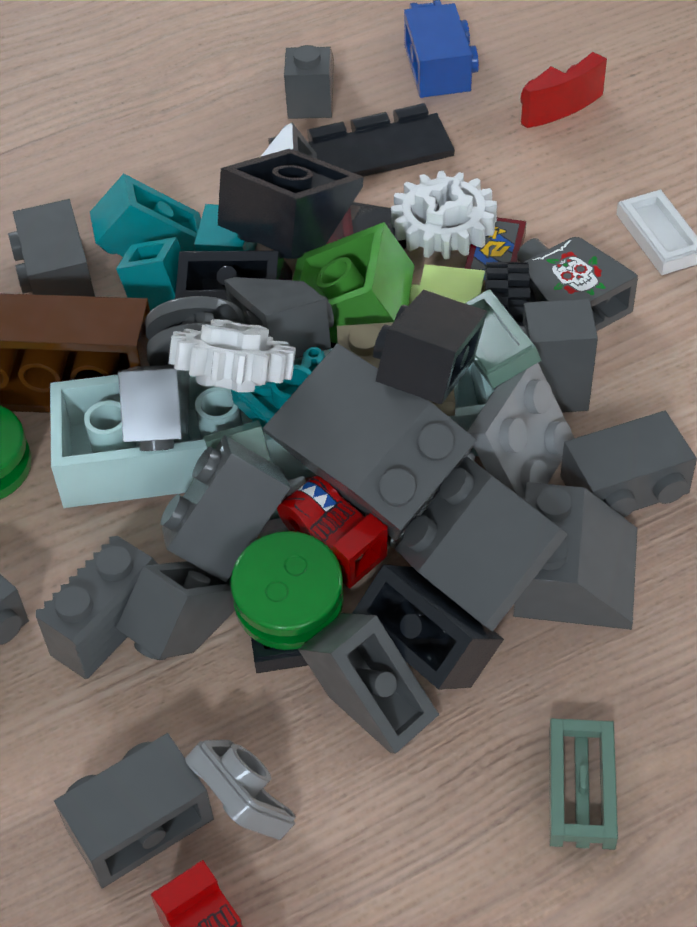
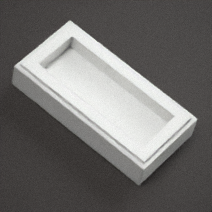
M661 189L618 202L616 215L661 276L697 265V235Z

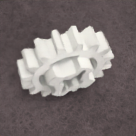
M439 171L437 179L432 180L425 174L419 175L420 184L415 185L406 182L404 183V193H395L394 206H391L392 227L395 228V238L397 240L406 239V246L409 251L423 247L424 257L427 258L434 251L442 253L444 259H449L453 250H458L462 255L466 256L469 255L470 244L482 248L485 246V236H493L495 233L497 201H492V190L490 188L481 190V180L478 178L467 183L464 181V173L458 172L454 177H446L444 171Z
M217 319L211 320V325H202L201 331L184 329V332L174 331L173 336H171L168 363L174 365L176 370L189 371V375L196 376V382L200 385L227 388L236 392H254L255 386L265 385L266 381L283 383V379H292L296 348L288 346L289 343L285 341H273V337L268 336L269 329L266 327Z

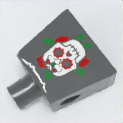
M572 237L549 249L539 239L533 238L525 242L519 249L517 260L519 262H528L529 302L590 298L596 331L633 312L638 275L584 239Z

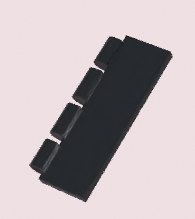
M425 103L393 110L394 123H390L388 114L382 112L351 119L352 132L347 133L343 121L307 130L308 143L317 153L318 160L362 177L454 156L455 152L438 114H429ZM276 137L268 138L269 145Z

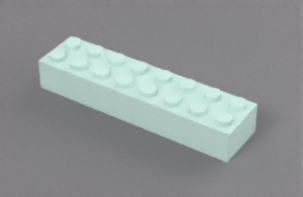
M333 348L324 350L323 352H324L325 356H327V354H328ZM302 357L296 358L294 365H301ZM474 363L470 365L454 387L455 416H449L466 431L469 430L496 389H492ZM118 375L50 383L51 469L63 508L186 493L195 479L192 477L193 469L201 454L207 449L204 436L253 421L233 403L231 389L200 385L196 382V376L190 375L188 434L182 439H174L173 449L140 451L139 441L123 442ZM263 431L271 463L282 468L287 480L302 476L304 478L317 476ZM473 447L470 453H473L474 456H478L476 450Z

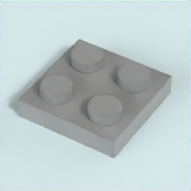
M538 363L497 386L467 431L477 440L474 449L486 471L524 500L527 482L548 484L562 461L564 441L574 439L571 428L566 422Z

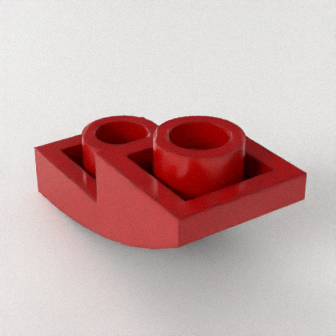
M591 52L578 64L572 65L566 73L550 66L537 78L530 80L523 88L520 97L522 104L521 125L531 128L557 121L580 111L600 98L604 91L607 58Z

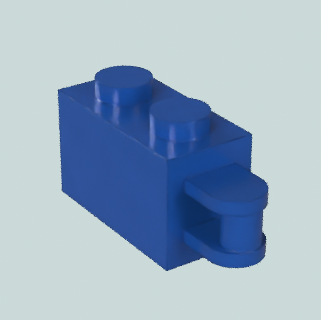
M433 0L431 3L424 4L410 3L409 9H404V46L419 97L470 92L472 73L478 72L479 60L476 46H469L470 33L467 20H460L455 3L442 5L440 0Z

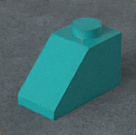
M124 173L90 211L95 244L99 245L107 253L118 254L124 257L129 247L133 244L177 237L182 252L195 251L194 243L201 221L200 213Z

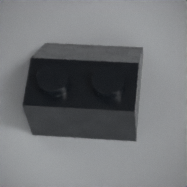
M290 148L222 167L220 172L218 226L236 233L237 237L243 241L259 243L274 251H279L283 258H300L304 253L327 244L361 191L364 177Z

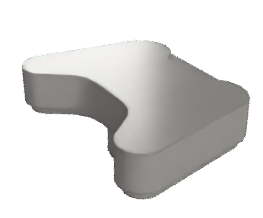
M230 740L200 741L186 756V763L191 770L207 783L223 803L225 812L238 825L281 840L295 825L294 820L296 816L294 813L264 790V787L271 780V775L263 763L247 749L234 744Z

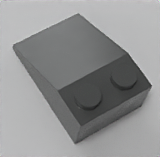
M337 343L263 427V431L315 475L327 481L339 495L364 516L371 513L388 527V536L396 541L406 530L410 522L417 517L439 491L441 484L449 474L458 468L464 458L470 454L477 440L427 399L376 382L378 368Z

